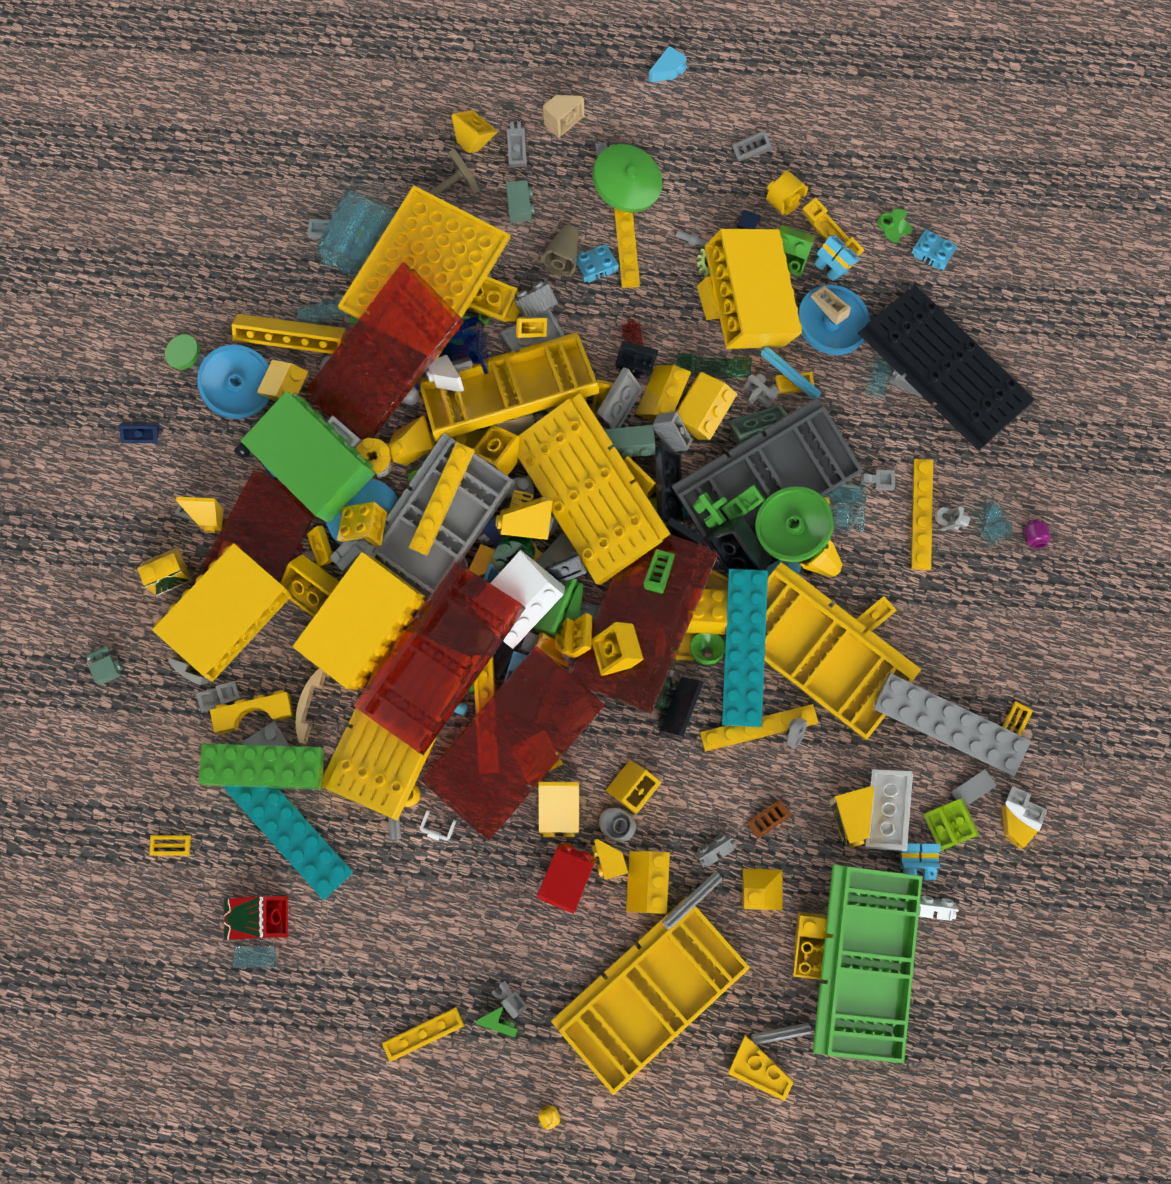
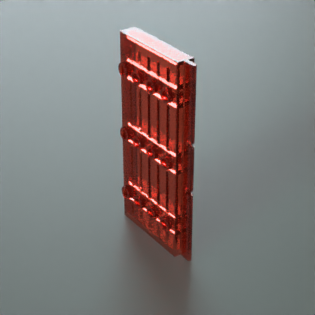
M402 261L366 309L370 314L368 315L364 312L343 341L346 346L343 343L338 346L307 388L312 394L310 397L330 418L332 416L337 418L362 441L366 438H374L465 322L415 269H411L404 261Z
M670 534L659 545L614 575L593 621L592 639L615 622L633 624L643 660L630 669L602 676L592 645L590 650L577 658L568 678L570 683L641 711L644 710L652 713L677 655L671 652V650L675 649L677 651L680 648L693 617V614L688 613V610L695 612L719 553ZM656 549L675 554L663 594L644 588V580ZM658 558V561H662V562H666V563H667V561H668V560H665V559ZM656 566V568L665 569L664 567ZM653 574L654 576L662 577V575Z
M455 562L418 615L423 618L421 620L418 618L414 619L393 649L398 652L396 656L390 653L356 701L354 707L411 748L424 755L526 607Z
M536 645L421 781L472 828L481 833L487 840H490L530 794L531 790L527 787L528 784L533 788L536 787L559 760L560 757L555 753L558 751L563 755L605 704Z

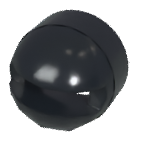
M242 442L234 450L242 458L250 454V450Z

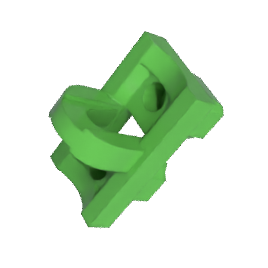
M705 492L698 497L699 500L693 505L699 514L706 508L711 515L704 519L709 528L717 524L720 525L727 520L719 510V507L727 502L726 497L714 503L708 493Z

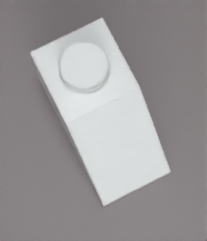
M447 355L426 363L428 380L430 382L433 381L437 388L459 392L464 391L461 378Z

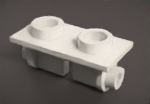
M921 896L919 917L933 918V913L936 911L937 919L951 921L956 919V911L958 912L959 909L956 903L950 899L943 898L940 901L934 900L930 896Z

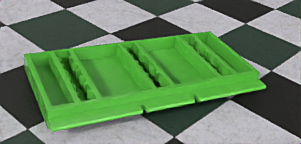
M842 865L832 866L825 932L831 934V938L825 937L820 979L826 980V984L820 983L813 1053L835 1057L904 1063L923 876Z

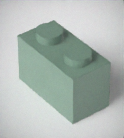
M527 180L506 182L510 223L532 221L531 215L535 214L534 203H530L529 199L533 198L532 187H528Z

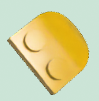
M585 613L574 621L569 618L565 619L562 622L564 627L561 633H556L555 648L568 657L576 658L591 649L592 615Z

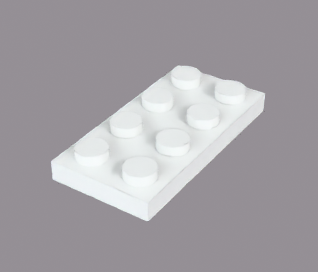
M872 769L871 786H874L875 790L869 838L866 839V848L907 851L913 780L912 771Z

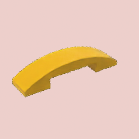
M816 197L802 208L810 224L825 241L829 236L836 235L856 255L859 256L865 251L853 237L850 239L828 216V210Z

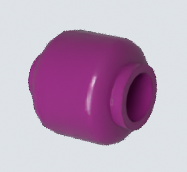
M1039 519L1029 521L1028 525L1023 529L1026 544L1033 549L1046 547L1047 543L1051 540L1048 524L1041 522Z

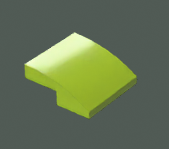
M963 798L923 814L936 844H940V851L980 835Z

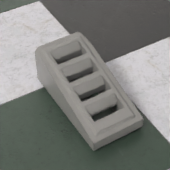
M765 130L732 144L738 161L773 150ZM760 140H763L765 145L761 146ZM754 142H756L758 148L756 149L753 146ZM748 144H749V146H750V148H751V151H749V152H748V150H747V148H746V145H748ZM739 147L743 148L745 154L741 155Z

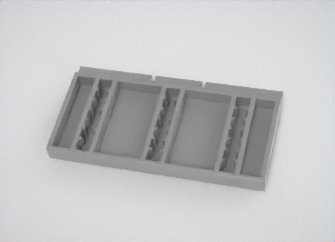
M443 433L409 483V486L413 488L412 491L406 488L387 515L386 521L389 524L388 526L385 524L382 544L373 551L374 558L426 596L422 608L416 610L412 615L413 620L411 622L414 624H419L515 484V481L476 454H473L428 556L409 548L457 442L445 433Z

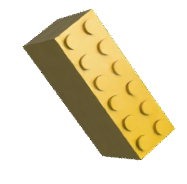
M720 229L704 247L726 349L765 348L766 346L769 348L785 347L802 333V325L799 321L798 307L795 303L794 290L791 285L790 272L788 271L783 240L779 229Z
M233 543L223 550L222 556L218 560H214L209 565V570L204 575L201 574L196 579L195 585L182 594L179 602L171 605L168 613L155 622L152 631L200 674L213 682L292 596L285 587Z
M361 552L292 647L346 689H361L367 683L366 678L378 668L379 660L389 653V647L393 641L396 642L402 635L401 630L404 626H408L413 620L412 615L415 611L422 608L426 596L376 558Z

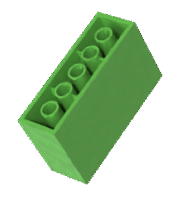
M286 391L246 434L241 442L316 517L331 523L342 511L343 507L357 495L376 472L371 469L373 465L366 458H363L355 447L347 443L348 440L338 434L335 431L336 429L329 422H326L318 411L310 407L311 404L301 398L297 393L291 394Z

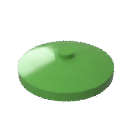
M617 144L607 147L599 154L593 165L592 179L598 194L606 203L620 211L630 213L644 211L655 203L661 193L662 175L658 165L646 152L635 146Z
M805 487L784 488L773 493L761 505L756 517V534L762 547L774 558L786 562L804 561L817 555L828 544L834 528L833 514L827 501L816 491Z

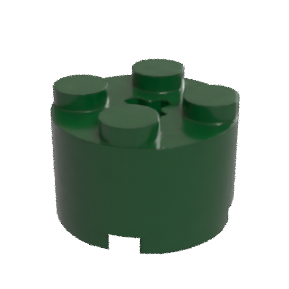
M510 535L502 537L493 555L495 569L501 572L519 550H522L533 560L535 557V547L531 540L527 537Z

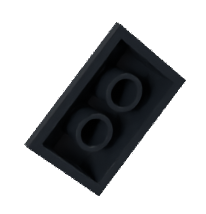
M742 515L726 520L704 537V541L728 575L729 569L766 570L772 560Z
M681 677L679 682L675 680L672 688L674 696L672 700L668 698L665 706L667 714L665 717L661 716L658 728H660L659 734L680 742L682 741L704 684L703 681Z

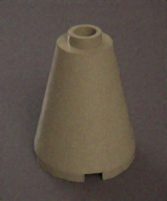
M564 225L543 252L540 262L541 264L543 262L545 265L544 269L549 273L563 277L562 273L571 276L575 272L579 231L575 226Z

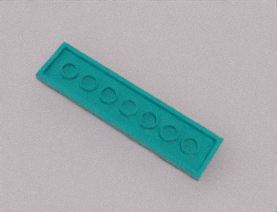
M729 569L722 725L762 727L768 571Z
M223 787L322 900H325L354 873L279 788Z

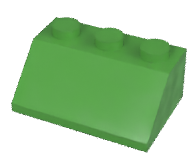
M575 578L561 583L565 586L563 596L538 621L534 627L535 632L539 634L543 632L555 639L556 633H559L562 627L564 615L577 587V579Z

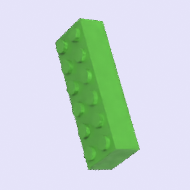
M202 743L198 783L203 786L322 790L325 750L321 747Z

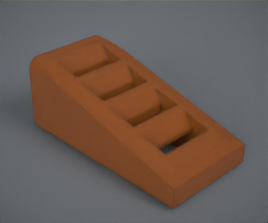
M779 799L748 821L747 825L757 839H759L789 818L791 814ZM776 806H777V808L780 810V812L782 813V815H783L782 818H780V816L778 815V813L775 811L774 808H775ZM769 811L772 813V815H773V816L775 817V819L777 820L775 823L772 821V819H771L770 816L768 815V812H769ZM762 816H764L767 822L770 824L768 828L762 821ZM755 821H758L763 828L762 832L755 825Z

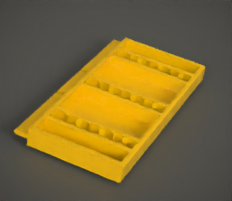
M577 332L521 348L517 353L516 351H511L481 360L480 364L474 362L472 368L457 372L464 388L462 392L437 388L433 381L430 382L427 376L418 379L436 442L439 441L443 433L449 437L463 435L467 432L561 405L567 399H572L579 393H581L583 398L599 394L596 378Z
M581 393L572 399H567L518 436V459L541 496H547L553 501L551 512L577 554L580 555L582 562L596 584H603L663 542L664 538L670 535L669 530L638 482L630 483L635 477L615 447L610 450L608 449L613 443Z
M780 562L768 577L764 662L864 740H867L886 716L872 709L888 673H892L912 683L921 669L870 629L864 634L863 631L866 629V626L836 603L830 608L828 605L831 603V599L784 563Z
M403 629L401 630L402 635L396 642L393 641L389 647V653L379 660L378 668L372 673L367 683L372 688L371 690L368 688L364 689L349 721V724L353 725L352 729L346 727L325 770L322 788L398 821L473 661L468 655ZM395 697L391 707L388 708L392 698ZM386 702V713L382 716L381 710Z
M685 897L677 906H679L687 897ZM696 906L672 928L667 929L662 921L675 909L673 908L637 941L641 946L640 949L633 945L604 972L609 977L607 980L600 975L551 1020L561 1035L612 1095L620 1090L750 968Z

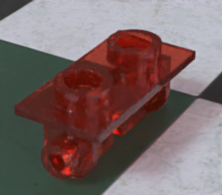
M634 319L628 320L627 324L622 325L624 341L644 346L640 322L636 323Z

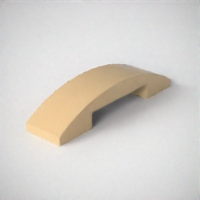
M320 668L315 671L306 683L296 711L298 741L305 746L307 745L311 726L304 723L314 688L322 690L326 673Z

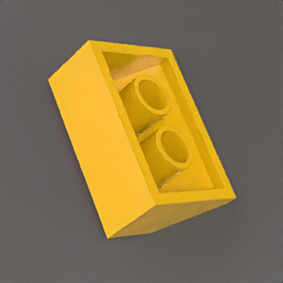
M656 365L635 415L654 422L658 414L677 411L689 383L691 371L675 365Z
M700 372L678 407L677 413L692 436L698 440H710L737 393L726 383Z
M303 554L288 563L280 582L291 594L292 597L289 600L313 618L339 583L338 580Z
M629 851L626 912L667 914L670 852Z

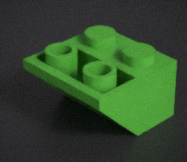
M781 225L779 231L783 240L788 271L801 277L816 237Z

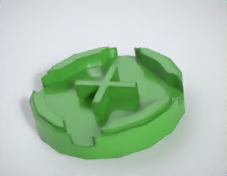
M182 334L174 337L168 343L164 356L166 362L172 368L185 370L196 363L198 352L200 353L201 349L195 338Z

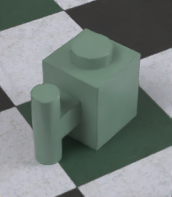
M108 645L86 654L88 661L96 659L95 662L88 666L95 683L99 685L122 676L120 661L110 655L105 657V654L111 652Z

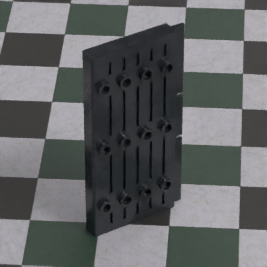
M916 285L858 332L901 376L906 373L907 376L904 379L931 405L935 402L937 405L934 408L978 451L986 446L1036 400Z

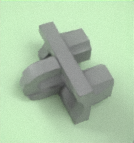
M761 373L756 376L751 374L744 385V388L751 393L748 401L753 404L758 400L766 408H769L776 399L779 389L775 385H771L769 388L765 386L766 379Z
M961 506L953 509L942 507L936 511L935 520L941 524L938 526V530L946 531L950 529L956 531L960 526L963 528L968 527L970 516L963 513L964 508Z

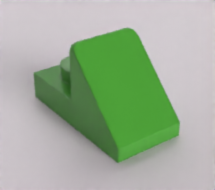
M504 1006L478 1019L476 1022L477 1025L512 1037H516L518 1028L514 1027L515 1023L504 1020L503 1023L499 1022Z

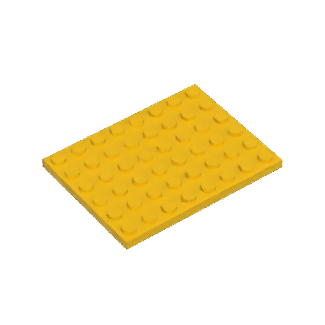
M413 185L338 304V308L437 360L510 240V234Z

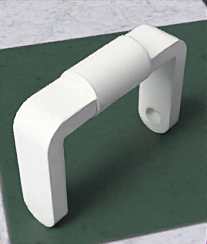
M427 810L420 830L428 834L427 837L448 841L457 821L453 820L447 837L443 836L437 831L424 828L430 813Z

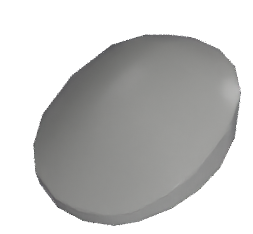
M608 808L599 818L601 831L612 840L619 842L627 841L636 831L634 818L627 811L620 808ZM621 821V829L619 831L617 824Z

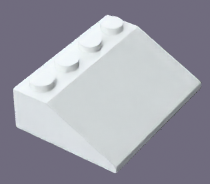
M519 550L473 601L471 607L492 631L513 649L563 596L565 586L522 550Z

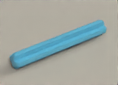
M766 346L761 351V356L809 397L815 399L821 395L819 389L772 349Z

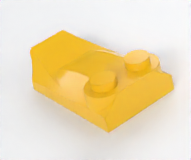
M487 276L468 309L502 322H515L519 310L513 299L517 297L518 288Z

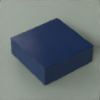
M743 210L737 228L756 229L760 215Z

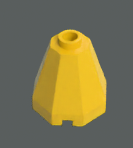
M831 539L817 555L798 562L804 569L826 577L838 575L843 565Z

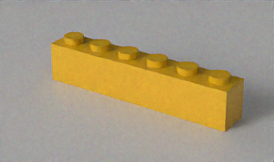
M238 314L232 322L233 341L342 355L347 343L346 328Z

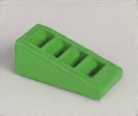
M658 549L655 550L644 580V588L646 590L663 594L675 554ZM658 558L665 559L668 561L667 563L658 561ZM656 566L664 567L665 569H659ZM653 574L662 575V577L654 576Z
M578 583L564 615V620L569 618L574 621L580 617L584 590L583 583Z

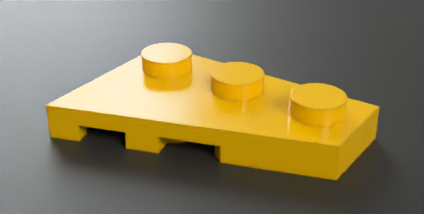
M744 1035L728 1074L785 1101L793 1085V1080L751 1039Z

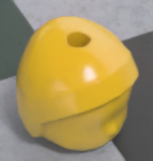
M545 1106L537 1113L541 1127L546 1130L552 1129L560 1123L559 1112L554 1106Z

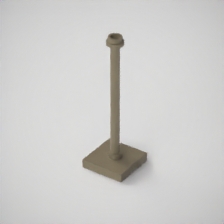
M452 149L448 153L457 169L455 174L431 189L428 193L436 196L458 180L462 181L463 179L473 194L480 190L471 171L457 151ZM394 215L379 225L374 224L372 229L377 237L379 235L382 236V231L387 228Z

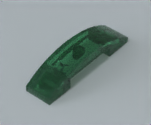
M678 353L677 366L691 371V375L698 376L700 372H703L714 378H743L751 375L752 357L734 356L733 359L697 357V354Z

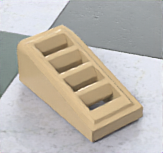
M826 286L811 294V298L836 325L849 316L851 307Z

